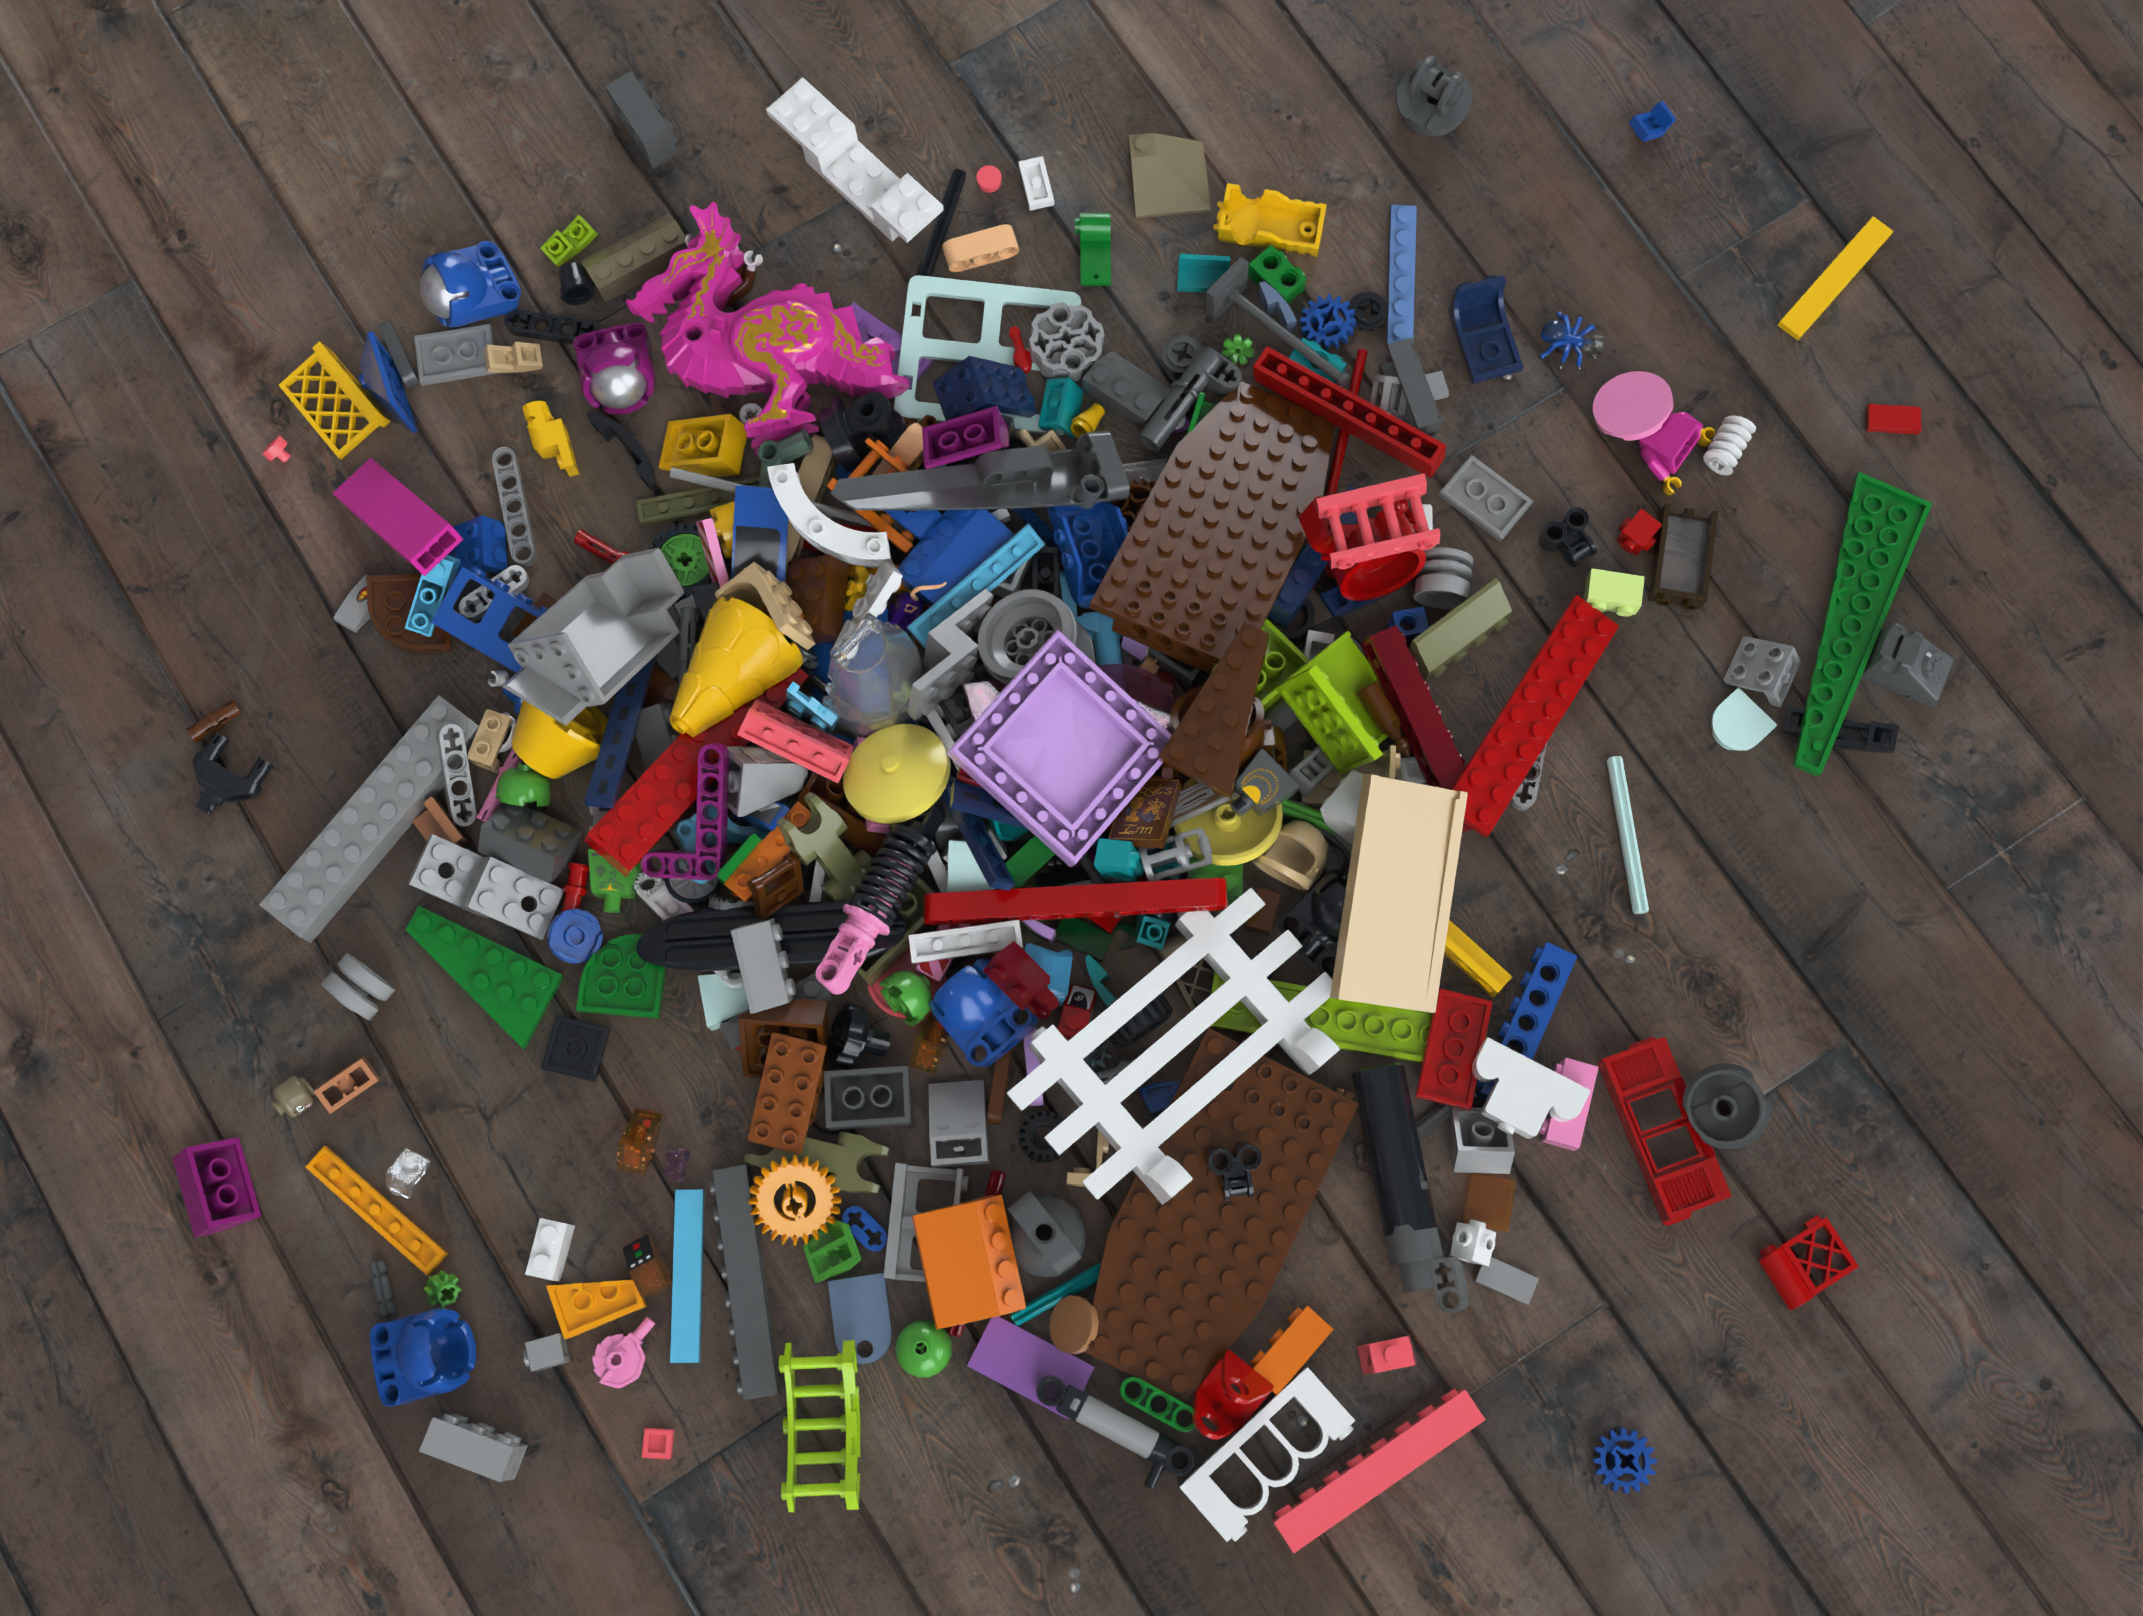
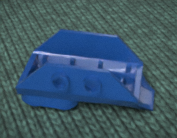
M1109 501L1096 503L1089 509H1083L1078 505L1046 507L1054 529V540L1059 545L1062 553L1064 575L1071 596L1078 606L1089 608L1092 598L1128 535L1127 521L1122 517L1120 508Z

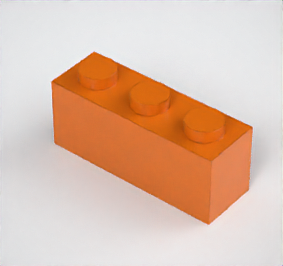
M1305 1306L1303 1309L1297 1307L1287 1319L1290 1325L1284 1331L1279 1328L1269 1339V1342L1272 1344L1265 1353L1260 1350L1250 1362L1255 1371L1274 1385L1271 1391L1274 1395H1278L1334 1330L1309 1306Z

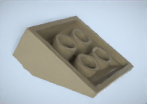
M1157 133L1129 135L1128 153L1136 219L1211 212L1203 141Z

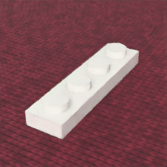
M1019 920L908 935L913 964L1000 952L1013 941L1023 948Z

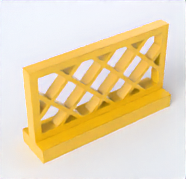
M319 341L312 347L315 352L284 379L279 386L336 456L342 460L379 425L384 428L391 420L336 354ZM319 362L322 365L321 376H310L311 367ZM297 380L303 381L302 393H293L289 387ZM309 381H320L318 394L308 393ZM326 381H335L337 383L335 394H325ZM307 398H318L316 411H308L306 409ZM324 399H335L333 412L323 411ZM341 399H350L352 401L350 412H340ZM322 416L333 417L331 429H323L321 427ZM339 417H350L348 430H338ZM356 417H365L369 424L362 430H355ZM337 434L348 435L347 443L339 449L336 445Z

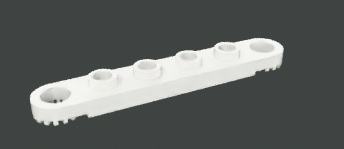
M643 872L639 873V877L634 881V888L638 896L662 920L694 911L687 903L675 899L668 892L665 882L661 878L649 877ZM646 880L655 881V886L651 890H643L641 886ZM731 970L713 971L728 987L740 988L744 986L742 976L736 980H731L728 977Z

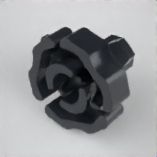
M852 1003L844 1004L841 1011L837 1013L831 1026L833 1036H830L828 1039L827 1052L831 1057V1061L841 1064L843 1070H849L854 1058H857L862 1051L883 1057L890 1045V1033L869 1028L868 1014L865 1012V1007Z

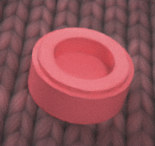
M984 166L977 172V185L982 191L991 193L1000 188L1002 176L998 168Z

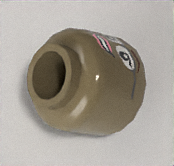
M291 1076L273 1089L272 1093L275 1099L271 1104L280 1116L286 1113L289 1117L294 1118L313 1105L315 1093L304 1077L299 1079L296 1076Z

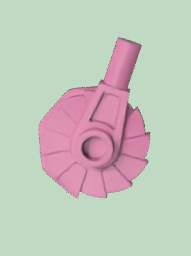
M646 1317L633 1333L630 1332L627 1336L618 1334L611 1337L609 1335L601 1344L598 1343L595 1356H592L595 1367L593 1370L601 1378L599 1383L620 1389L640 1377L646 1359L641 1347L642 1339L655 1325L653 1320Z

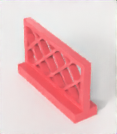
M758 699L754 701L737 734L836 783L839 782L854 749L853 745Z

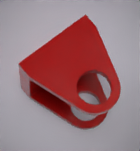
M1228 1349L1194 1392L1193 1422L1196 1428L1203 1435L1213 1440L1221 1439L1239 1431L1270 1394L1274 1385ZM1230 1384L1238 1386L1241 1394L1237 1393ZM1201 1417L1210 1419L1217 1427V1431L1206 1427Z

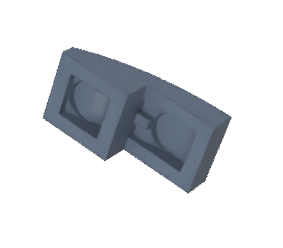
M1265 281L1260 282L1258 297L1267 315L1276 313L1281 326L1290 333L1295 332L1297 320L1287 302L1272 286Z

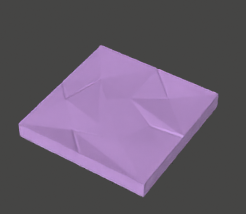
M1057 630L945 754L1071 867L1080 860L1163 762L1159 761L1158 756L1172 735L1067 637Z

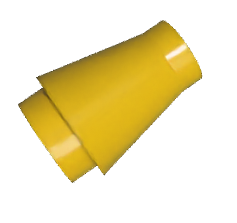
M1094 403L1090 408L1073 418L1070 426L1072 434L1079 438L1084 433L1095 432L1101 418L1105 414L1103 407Z

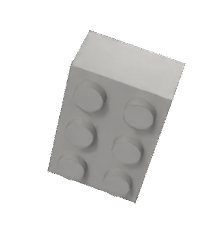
M444 1413L443 1416L432 1418L419 1452L498 1482L515 1479L528 1445L520 1443L521 1437L507 1432L505 1434L494 1433L495 1427L484 1423H467L469 1418L458 1413H452V1415Z

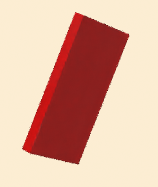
M1439 988L1436 1012L1431 1015L1415 1092L1416 1098L1468 1111L1471 1110L1477 1079L1472 1073V1064L1486 1038L1493 1001Z

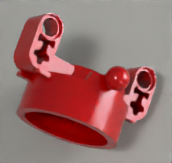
M1321 496L1315 497L1299 515L1300 524L1309 544L1315 551L1323 554L1320 557L1322 561H1328L1326 574L1330 579L1336 581L1341 594L1346 599L1364 601L1387 595L1410 582L1422 570L1426 562L1424 550L1415 549L1354 563L1352 567L1347 569H1339L1338 567L1331 569L1330 553H1335L1337 550L1329 519L1318 518L1316 499L1321 498ZM1408 500L1395 501L1393 505L1402 537L1418 533L1414 515L1408 506ZM1379 511L1375 518L1369 519L1375 543L1391 539L1384 511ZM1358 523L1355 525L1341 524L1348 549L1364 546Z

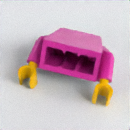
M1686 412L1670 413L1660 430L1648 437L1639 439L1641 457L1657 479L1664 481L1662 488L1667 495L1674 494V490L1669 485L1670 483H1673L1676 488L1681 487V480L1678 477H1670L1669 474L1676 473L1697 442L1700 446L1707 447L1712 443L1710 439L1716 434L1715 430L1711 427L1703 429V424Z

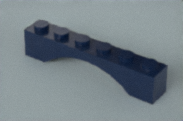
M1349 485L1346 491L1355 490L1356 488ZM1348 512L1339 516L1341 524L1355 525L1358 523L1356 513ZM1310 544L1307 545L1291 568L1268 615V618L1286 629L1303 606L1314 585L1328 565V561H1322L1320 558L1323 554L1315 551Z

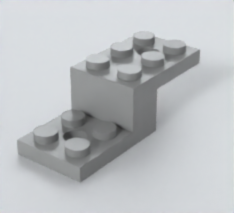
M984 589L928 633L923 663L931 670L912 684L907 713L915 721L922 715L926 716L931 713L938 702L942 699L947 700L950 698L957 687L961 684L966 685L973 678L978 645L971 638L979 634L983 619L991 609L993 595L987 589Z
M430 834L407 883L471 913L485 918H492L539 940H543L564 893L563 889L493 857H482L434 834ZM444 862L452 867V874L448 878H442L438 873L439 866ZM526 896H530L534 900V908L529 912L524 911L521 907V901Z

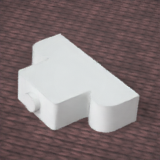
M1486 1038L1483 1041L1472 1064V1073L1476 1079L1484 1083L1494 1081L1481 1114L1498 1123L1497 1128L1511 1135L1515 1132L1527 1139H1531L1538 1134L1548 1112L1553 1119L1559 1122H1568L1577 1117L1591 1090L1490 1038Z

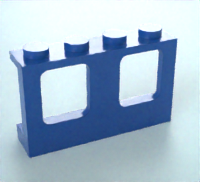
M473 565L472 568L462 567L431 623L517 673L522 667L515 660L508 646L509 643L500 637V632L515 607L518 606L537 618L545 613L548 608L544 606L541 609L532 605L533 600L522 593L515 595L509 591V585L498 579L493 582L485 577L487 572ZM470 579L492 590L495 595L478 624L454 610L456 601Z

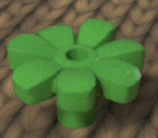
M1235 334L1233 340L1230 338L1224 340L1223 345L1225 348L1222 349L1221 354L1225 358L1229 357L1228 360L1236 365L1239 360L1240 364L1244 365L1248 363V358L1254 357V349L1251 348L1252 340L1249 337L1242 340L1241 334Z

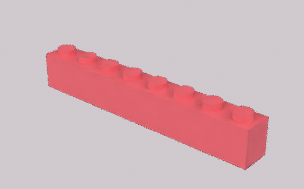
M1456 1388L1451 1389L1441 1397L1443 1402L1434 1408L1430 1404L1417 1414L1420 1418L1410 1424L1409 1421H1405L1394 1429L1396 1435L1389 1440H1386L1385 1437L1379 1439L1370 1446L1372 1451L1366 1456L1356 1455L1346 1463L1348 1468L1339 1474L1335 1470L1322 1480L1325 1484L1315 1490L1313 1487H1310L1298 1496L1301 1501L1291 1507L1288 1503L1274 1513L1276 1518L1272 1522L1293 1553L1297 1552L1486 1419L1467 1391L1464 1389L1459 1391Z

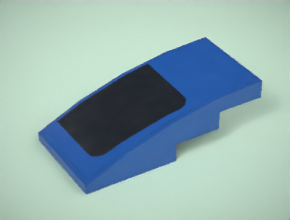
M736 485L731 579L755 562L766 571H770L778 580L785 582L789 518L778 502L773 488Z

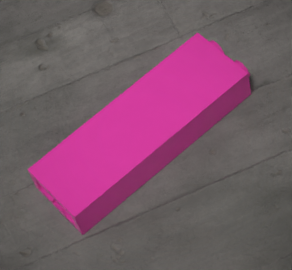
M369 458L332 493L351 513L424 577L463 540L446 520L372 458Z

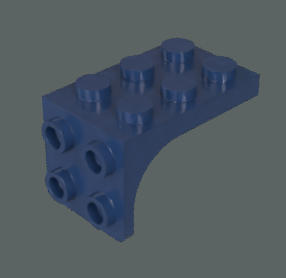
M1491 275L1482 281L1460 284L1454 291L1448 309L1472 384L1521 372L1523 369L1504 308L1503 291L1506 284L1505 276L1497 277L1496 275Z
M968 356L933 382L946 421L995 406L1002 413L1027 418L1037 414L1034 397L1027 386L1026 375L1020 367Z

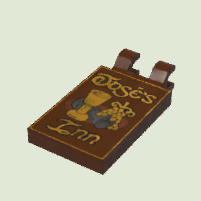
M1163 763L1162 776H1151L1117 815L1108 839L1131 841L1134 847L1164 848L1182 789L1180 780H1177L1178 771H1174V768Z

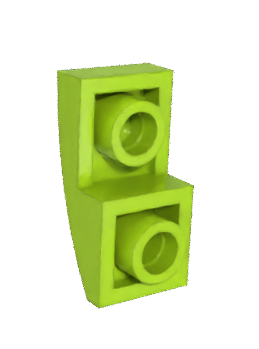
M578 215L562 233L557 230L540 249L556 266H560L583 250L599 234L582 216Z

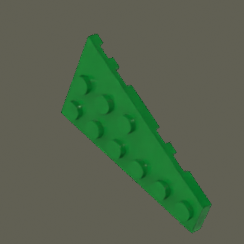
M418 906L406 931L525 1050L564 976Z

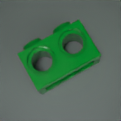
M1272 245L1249 263L1248 277L1258 287L1260 282L1265 281L1284 298L1288 305L1305 291L1307 278L1304 272L1299 267H1294L1288 261L1286 255L1281 250H1276ZM1271 265V266H1274L1275 268H1274V269H1267V268H1265L1264 266ZM1284 282H1290V283H1292L1293 285H1292V286H1285V285H1283L1282 283H1284Z

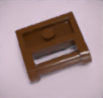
M794 852L786 854L781 862L759 877L754 876L747 881V885L752 892L755 916L762 921L804 892L801 863Z

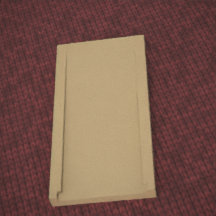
M1363 774L1330 998L1431 1013L1436 1012L1468 792L1380 777L1378 775Z

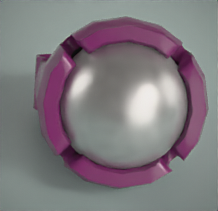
M630 323L582 334L574 339L573 346L577 356L581 392L591 406L598 409L602 405L604 412L616 415L631 413L642 408L647 403L648 396L651 397L654 392L656 381L651 352L652 345L644 324Z

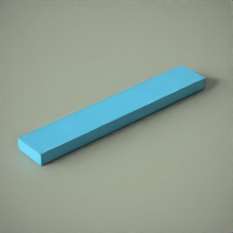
M1029 524L1025 525L906 628L921 646L926 648L927 636L932 629L984 589L991 592L1038 552L1045 543Z
M703 1189L675 1190L670 1363H700L705 1190Z

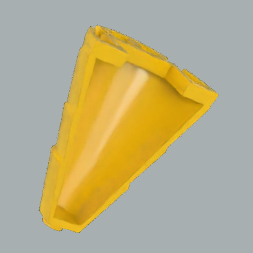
M724 597L719 598L708 612L701 636L695 645L688 670L682 676L670 714L672 727L681 734L686 732L694 737L733 714L734 710L762 695L765 690L795 673L803 664V657L795 642L789 644L784 634L778 630L774 621L759 609L731 597L729 601H726Z

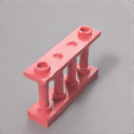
M1424 473L1316 499L1318 518L1329 519L1337 550L1335 553H1330L1331 569L1337 567L1339 569H1347L1352 567L1354 563L1415 549L1429 550L1440 543V529L1429 530L1420 498L1426 494L1427 481ZM1406 499L1410 501L1418 533L1402 537L1393 504L1395 501ZM1379 505L1383 507L1391 539L1375 543L1366 510L1369 507ZM1348 512L1356 513L1364 546L1352 549L1347 548L1339 517L1341 514Z

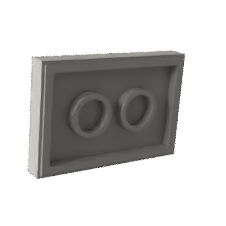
M490 323L414 336L419 383L422 386L497 374L487 372L484 356L485 346L494 345L493 330Z
M1472 454L1438 495L1499 542L1505 538L1534 502Z

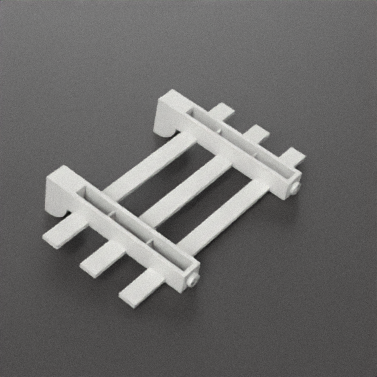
M1252 888L1248 889L1215 918L1209 911L1179 912L1177 915L1180 918L1175 926L1188 941L1069 1041L1062 1036L1054 1025H1051L1047 1030L1042 1026L1031 1036L1033 1041L1028 1048L1042 1064L1007 1092V1095L1022 1111L1054 1083L1058 1082L1079 1108L1044 1137L1058 1155L1062 1154L1094 1125L1117 1152L1082 1182L1096 1200L1133 1170L1163 1205L1193 1180L1177 1161L1169 1156H1165L1158 1148L1165 1140L1277 1043L1307 1077L1340 1050L1325 1033L1316 1028H1310L1304 1021L1305 1018L1330 998L1332 979L1326 972L1320 975L1289 1003L1266 978L1302 947L1293 934L1286 930L1252 960L1230 937L1231 933L1265 906L1263 900ZM1204 958L1225 983L1110 1082L1104 1085L1083 1059L1198 961ZM1238 1001H1241L1262 1026L1142 1129L1121 1105V1102Z

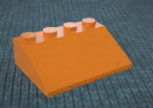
M1002 1195L986 1196L912 1215L936 1329L988 1319L1026 1309Z

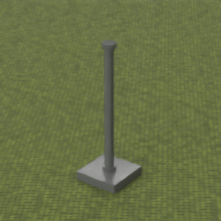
M1242 257L1206 291V317L1213 323L1235 302L1335 380L1337 385L1343 388L1349 381L1350 375L1345 372L1343 374L1242 295L1248 288V262Z

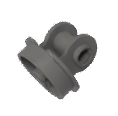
M1433 55L1428 56L1425 61L1421 60L1415 68L1402 78L1396 95L1397 108L1405 124L1414 132L1429 137L1442 136L1454 130L1467 117L1472 104V90L1469 82L1464 78L1465 74L1461 71L1455 74L1443 68L1441 64L1436 63L1437 58ZM1434 101V102H1436V103H1438V104H1437V105H1432V104H1430V103H1428V102Z
M1732 1063L1714 1064L1699 1071L1688 1083L1684 1092L1683 1106L1685 1111H1687L1691 1125L1705 1143L1721 1149H1737L1757 1140L1767 1128L1771 1118L1772 1107L1770 1102L1765 1100L1762 1090L1753 1080L1754 1075L1749 1069Z

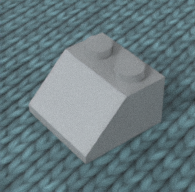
M1451 1107L1450 1153L1453 1172L1510 1174L1515 1154L1512 1135L1503 1132L1497 1128L1498 1123L1481 1114L1482 1108L1472 1107L1468 1111Z

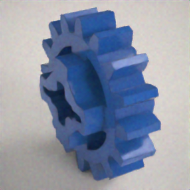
M1328 294L1327 299L1323 300L1319 295L1317 296V303L1309 301V309L1303 308V317L1300 318V326H1303L1301 328L1302 335H1307L1308 341H1315L1320 346L1321 344L1325 345L1326 351L1329 350L1330 345H1334L1336 349H1339L1340 341L1347 344V335H1354L1352 327H1356V319L1353 318L1355 317L1354 309L1348 310L1350 308L1348 301L1343 304L1341 303V296L1332 300L1331 294ZM1339 312L1343 315L1345 322L1343 321V318L1339 317ZM1311 323H1313V326L1318 329L1317 332L1314 331V329L1311 326Z
M1619 1428L1618 1435L1613 1430H1608L1609 1438L1600 1436L1598 1439L1602 1444L1601 1447L1593 1446L1592 1448L1598 1453V1457L1591 1458V1462L1597 1463L1599 1466L1593 1472L1596 1475H1603L1601 1484L1607 1485L1611 1482L1610 1490L1617 1492L1621 1486L1622 1493L1629 1494L1630 1487L1634 1491L1639 1492L1640 1482L1645 1485L1650 1484L1646 1478L1647 1474L1655 1475L1656 1473L1650 1468V1464L1657 1463V1459L1650 1458L1649 1456L1654 1451V1448L1644 1446L1647 1442L1646 1437L1642 1436L1636 1439L1637 1431L1631 1430L1628 1435L1625 1428ZM1626 1440L1631 1442V1444L1625 1448H1620L1615 1442ZM1606 1453L1609 1455L1608 1467L1606 1466L1605 1461ZM1618 1454L1625 1456L1628 1455L1626 1461L1629 1467L1622 1465L1620 1466L1622 1460L1619 1458ZM1640 1455L1642 1456V1467L1639 1466ZM1623 1473H1627L1633 1479L1620 1481L1617 1478Z

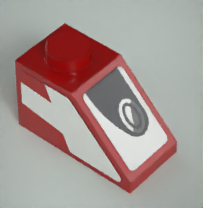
M1071 983L1057 1029L1065 1039L1070 1040L1090 1023L1097 998V991L1095 989Z

